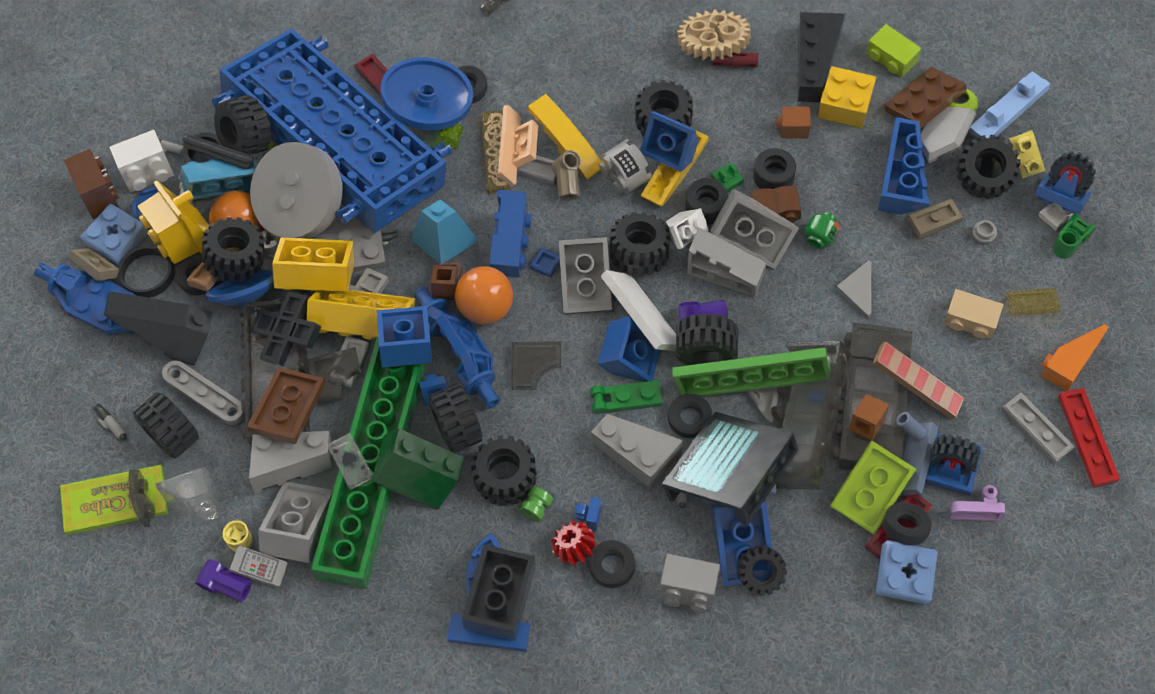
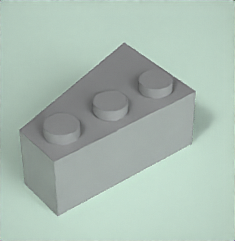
M699 227L688 252L687 274L752 297L756 296L765 274L766 262Z
M609 414L591 431V443L649 488L652 487L682 452L683 440Z
M329 431L302 432L296 444L257 434L253 435L249 480L254 493L263 492V488L275 484L281 486L286 484L285 481L299 476L305 478L332 469L333 447L331 449V444L333 443Z

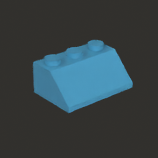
M216 158L205 163L188 162L181 166L180 171L183 191L189 190L194 197L192 200L221 196L233 190L250 192L251 181L257 164L254 161V167L245 169Z

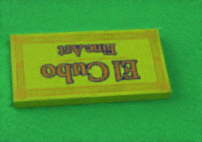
M162 465L60 485L63 527L66 535L168 514Z

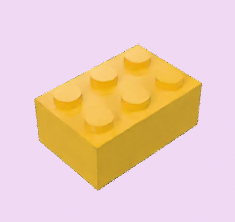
M281 237L272 263L274 288L348 292L354 269L353 241Z

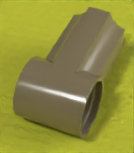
M573 150L565 151L552 163L553 172L557 175L558 197L561 200H572L580 197L578 168L581 165V158Z

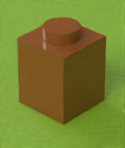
M782 107L781 116L776 117V130H780L781 138H809L811 127L810 107Z
M866 394L852 414L849 430L873 441L886 421L889 404Z

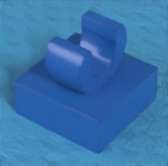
M435 373L425 375L426 381L419 382L425 406L429 405L430 394L447 388L444 376L436 378Z
M591 497L589 506L580 503L576 505L575 519L586 521V526L592 531H597L601 512V499Z

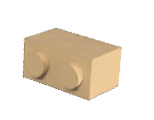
M955 289L944 324L956 331L963 330L973 333L977 338L992 339L1004 304Z

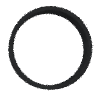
M143 246L132 250L122 259L119 266V278L124 288L133 292L135 296L151 298L163 293L170 286L174 278V267L169 257H166L168 272L161 283L145 290L134 289L125 283V272L134 260L145 255H157L164 258L157 247Z

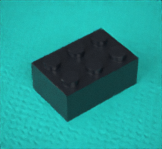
M483 544L462 617L464 629L516 641L536 568L535 556Z

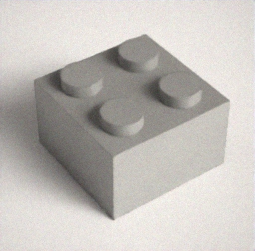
M667 554L660 586V600L672 607H679L681 604L690 606V609L696 612L712 611L720 564Z

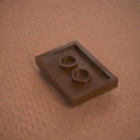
M930 67L884 105L885 111L894 117L919 121L921 129L967 91L966 83L934 67Z
M277 367L247 426L248 431L253 434L296 444L326 384L324 378Z

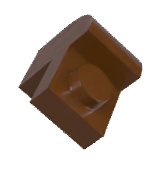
M446 261L442 265L439 263L438 265H433L430 281L433 299L455 300L456 285L462 275V262Z

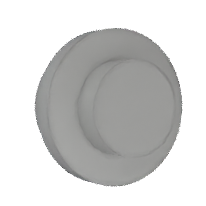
M983 220L975 224L972 234L975 240L987 244L995 240L997 229L991 221Z

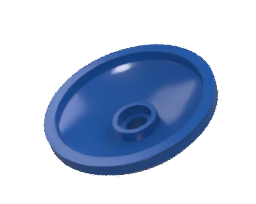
M260 270L258 273H254V277L251 279L246 278L243 282L235 281V283H230L229 280H225L206 292V298L210 302L219 305H241V308L250 307L255 304V300L265 295L274 285L273 270Z

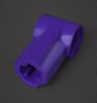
M724 300L704 303L691 301L678 304L679 321L699 314H715L728 318V308Z
M208 559L195 584L214 594L218 592L242 603L250 592L252 582L242 576L228 572L229 570L224 565Z

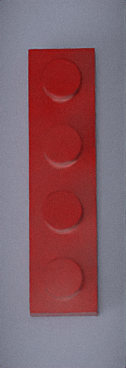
M1080 388L1061 392L1058 399L1092 488L1117 483L1120 480L1085 389Z

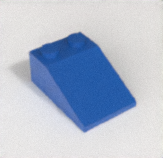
M765 500L748 525L738 523L733 508L720 504L711 505L723 586L742 584L737 574L739 568L737 564L742 559L740 556L748 552V548L751 547L753 549L756 545L761 547L765 545L772 549L767 502ZM764 560L756 562L752 568V574L758 580L767 579L772 572L771 564Z

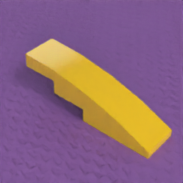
M547 94L528 106L529 113L543 126V132L558 146V151L561 154L567 150H573L578 153L581 158L578 172L586 180L601 171L599 168V164L602 162L579 130Z
M696 130L698 144L692 162L682 172L660 163L641 197L662 207L682 182L706 146L709 137Z

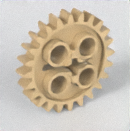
M714 10L713 13L705 11L704 15L696 13V18L689 16V21L683 20V25H679V30L677 31L678 45L681 46L682 51H687V55L694 53V58L701 55L702 60H705L707 57H711V60H714L717 56L723 59L724 55L732 57V52L739 54L740 49H746V44H749V39H751L750 24L746 22V19H741V15L734 17V12L726 14L725 10L721 13H717V10Z

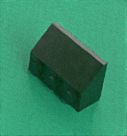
M397 429L383 436L372 483L438 510L458 482L464 457L402 429Z

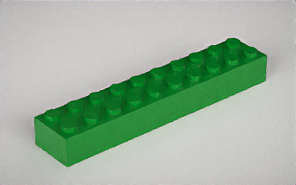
M377 337L345 448L347 450L345 452L351 451L350 453L358 455V462H354L356 465L352 468L351 464L345 467L340 466L311 568L317 580L365 589L368 587L393 493L391 490L372 483L383 436L397 429H402L409 433L421 388L419 382L423 380L427 363L382 367L379 337ZM362 464L366 466L365 470L360 468Z

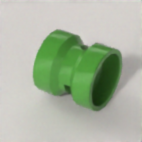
M533 486L528 492L529 499L522 502L519 511L527 518L535 522H541L545 515V508L550 507L554 499L545 490Z

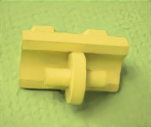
M1032 130L1008 138L1009 142L1014 145L1012 147L1013 151L1017 150L1019 153L1017 159L1021 160L1019 169L1022 179L1046 171Z

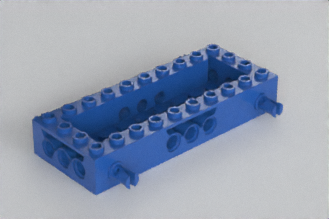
M291 28L220 69L221 95L212 99V104L215 108L222 101L251 95L258 100L259 104L261 103L264 111L267 113L271 130L270 139L277 146L288 142L303 143L320 148L333 159L342 180L341 204L344 206L337 210L335 215L338 220L342 219L343 225L357 217L373 233H376L444 187L446 161L443 158L452 153L450 145L445 147V141H442L431 149L320 53L329 47L327 40H322V35L308 43ZM284 77H291L289 80H283ZM316 103L321 104L322 106L313 107L311 104ZM345 130H347V131H352L353 133H352V134H349V135H346V134H343L342 132L345 131ZM374 159H384L385 161L378 163L375 162Z

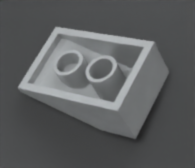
M733 189L713 223L710 232L766 262L767 266L775 269L799 227L758 201Z
M608 238L560 240L559 252L564 313L612 310L611 290L601 278V275L606 270L610 271Z
M285 481L286 484H283L258 530L259 552L269 556L310 563L319 544L333 490Z

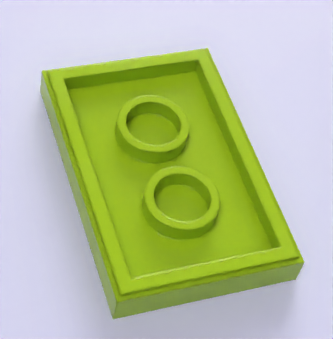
M871 441L829 506L872 534H875L883 522L886 511L890 506L894 505L916 468Z

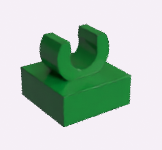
M731 162L711 173V178L722 183L728 192L744 183V178Z

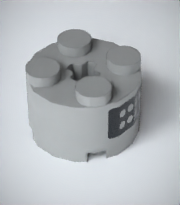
M627 139L602 154V162L599 164L601 172L605 176L609 175L613 181L612 187L618 195L622 193L628 194L651 179V172L646 173L645 167L648 166L646 159L636 145H628L629 140Z

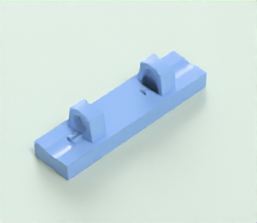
M1032 71L972 124L969 133L977 139L983 135L986 138H989L990 135H996L997 137L1050 89V83Z

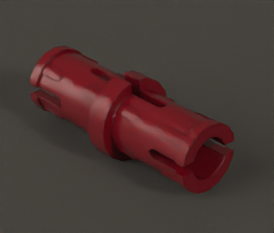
M732 52V57L724 55L723 59H720L719 56L715 57L713 65L733 66V68L738 66L758 67L759 53L740 52L737 54Z

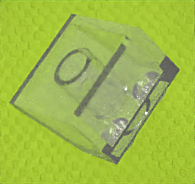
M206 466L155 483L156 488L169 507L198 520H212L224 512L218 487Z

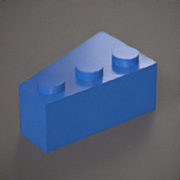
M497 190L499 207L494 217L496 226L495 233L492 236L490 267L501 271L505 276L520 278V271L525 269L526 255H523L524 248L528 249L529 234H526V230L531 228L532 214H528L526 192Z

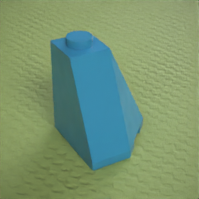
M438 200L421 211L411 235V241L441 265L478 242L477 237L457 212L442 200Z

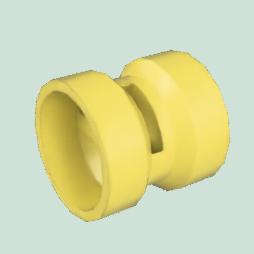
M236 520L231 521L224 527L222 532L223 538L230 550L236 552L238 545L250 549L253 543V536L245 523Z

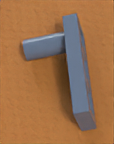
M903 412L896 420L897 424L909 434L903 461L916 468L900 496L922 495L938 426L934 422L918 423L909 413Z

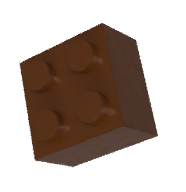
M87 149L64 159L77 191L92 219L97 218L109 204L119 208L116 202L119 195L99 155L94 157L91 149Z

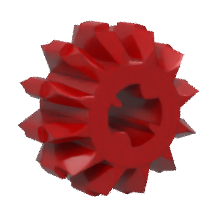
M572 520L569 526L562 524L560 531H554L556 537L551 539L553 554L565 565L570 563L575 567L578 561L585 563L586 556H593L592 549L597 547L594 533L582 521L577 524Z

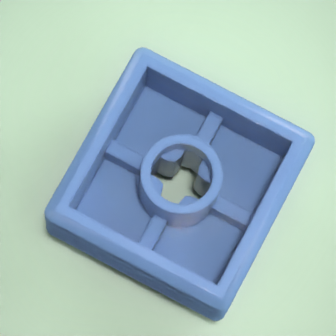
M109 204L80 238L85 246L92 248L101 256L120 266L122 259L140 244L147 236L148 231L139 220L113 204Z
M886 541L882 544L876 594L922 604L931 602L937 550ZM908 567L909 571L912 572V575L906 578V573L902 572V569Z

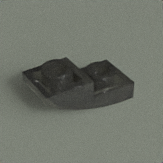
M129 470L128 487L132 507L143 526L150 527L151 518L155 516V504L152 503L147 495L148 480L145 479L140 470Z

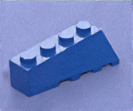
M898 117L895 119L878 206L879 211L902 215L929 207L919 121Z

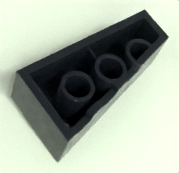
M800 12L798 23V102H821L843 29L845 13Z

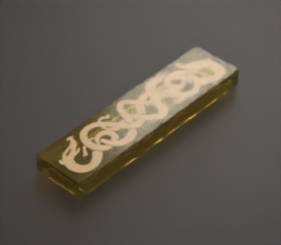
M503 110L482 112L488 194L497 193V190L511 191V186L498 175Z

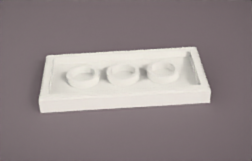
M606 270L601 275V278L652 346L659 350L676 351V333L634 278L628 274Z

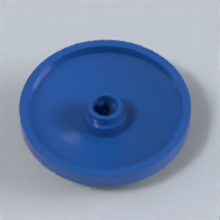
M420 57L403 60L388 69L381 82L380 97L384 108L401 123L422 130H439L454 126L467 116L472 106L473 89L469 79L457 67L442 60Z

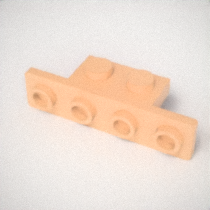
M506 105L503 108L498 175L512 187L516 185L517 168L536 160L538 124L531 120L521 125L520 115L509 105Z

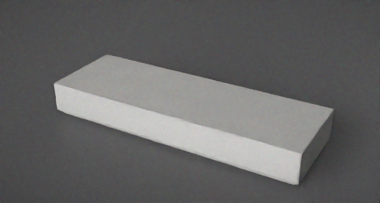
M1019 393L1002 407L1001 410L1054 464L1075 448L1022 393Z

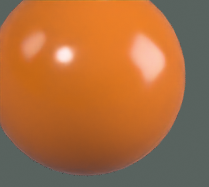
M233 190L219 196L211 206L209 212L210 224H217V220H226L227 217H232V219L240 217L242 221H251L252 226L257 225L259 232L264 230V227L260 224L253 211L250 193L246 191Z
M480 266L470 269L459 279L456 285L455 302L457 308L467 320L475 324L488 325L498 322L506 316L512 306V285L509 279L495 268Z

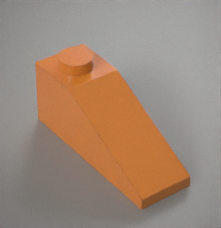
M1104 324L1062 345L1056 350L1054 355L1049 353L1041 365L1045 368L1041 377L1068 391L1103 339L1109 326Z

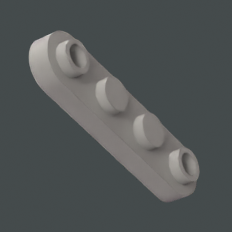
M171 361L164 366L162 376L169 386L225 424L236 425L244 419L245 409L238 399L184 363ZM180 373L178 378H173L174 374ZM231 411H237L234 416H229Z

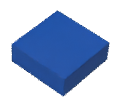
M541 247L530 264V268L551 278L560 264V255Z

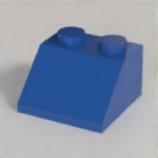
M652 111L640 152L644 156L682 172L693 160L698 144L696 130Z
M427 306L377 310L382 367L432 363Z
M629 316L609 322L598 365L616 376L643 382L652 381L660 350L652 346Z

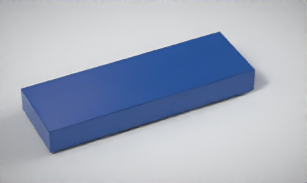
M451 614L447 636L448 642L527 651L530 623H520L516 641L464 629L463 615Z

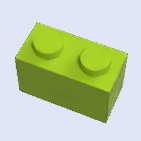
M885 24L869 40L866 54L873 61H878L884 65L889 72L897 74L902 78L919 61L922 48Z

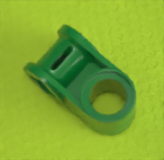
M1075 213L1060 231L1053 245L1054 254L1060 258H1070L1090 238L1097 226L1094 224L1089 225L1079 218V214Z

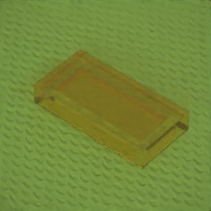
M1056 288L1007 291L1006 294L1010 316L1059 313L1061 310Z

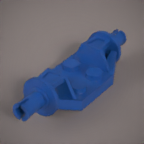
M39 263L38 267L42 268V270L37 267L35 268L34 276L48 282V292L57 297L68 315L108 335L123 332L135 333L127 331L104 315L110 291L135 295L133 292L108 280L97 281L87 272L72 269L67 264H62L53 269L44 263Z
M427 287L417 289L413 295L420 306H427L430 335L444 336L453 346L452 351L461 359L455 374L465 386L466 394H479L486 408L490 409L498 405L500 398L491 387L496 379V375L493 372V356L470 321L448 311L449 305L445 299L434 300Z

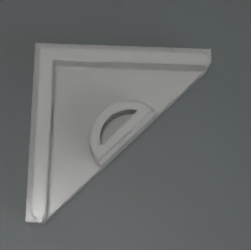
M869 260L836 287V290L867 320L871 316V262Z
M781 386L746 391L766 422L772 425Z

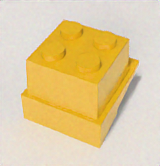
M155 181L154 184L158 193L137 206L142 214L139 216L141 223L145 229L150 228L147 232L154 244H160L157 246L164 259L169 257L173 264L199 251L202 254V237H204V231L209 229V224L197 208L189 202L194 199L192 193L188 190L176 196L159 181Z

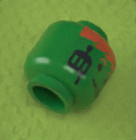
M828 212L813 215L804 230L806 241L817 249L831 246L840 231L836 217Z

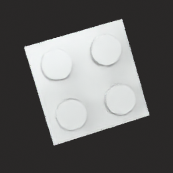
M154 130L110 146L117 167L130 193L141 191L147 186L154 184L155 181L164 182L169 177L174 176Z

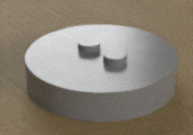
M298 142L278 145L264 155L254 171L250 188L252 208L260 224L267 231L278 237L303 239L315 237L332 223L336 217L335 212L340 208L342 180L339 170L333 159L320 148Z

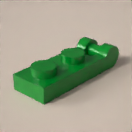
M659 380L607 387L593 386L590 388V396L594 400L592 404L594 414L662 406ZM603 397H610L611 402H604Z

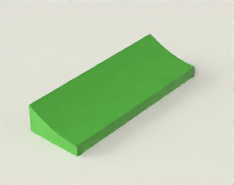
M826 348L673 368V377L681 395L696 394L701 397L832 380L831 363Z

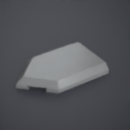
M948 106L922 127V153L929 164L938 160L937 157L947 152L952 153L960 149L974 121L976 112L968 108Z

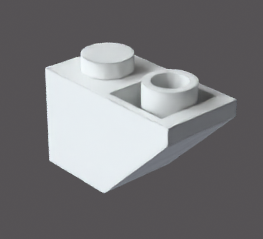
M701 208L680 212L666 221L677 249H681L691 243L699 227L709 231Z

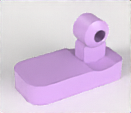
M987 485L981 493L982 502H953L950 506V518L955 520L1002 521L1005 516V504L997 503V489L992 485Z

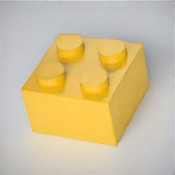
M831 66L820 102L818 118L863 128L876 76Z

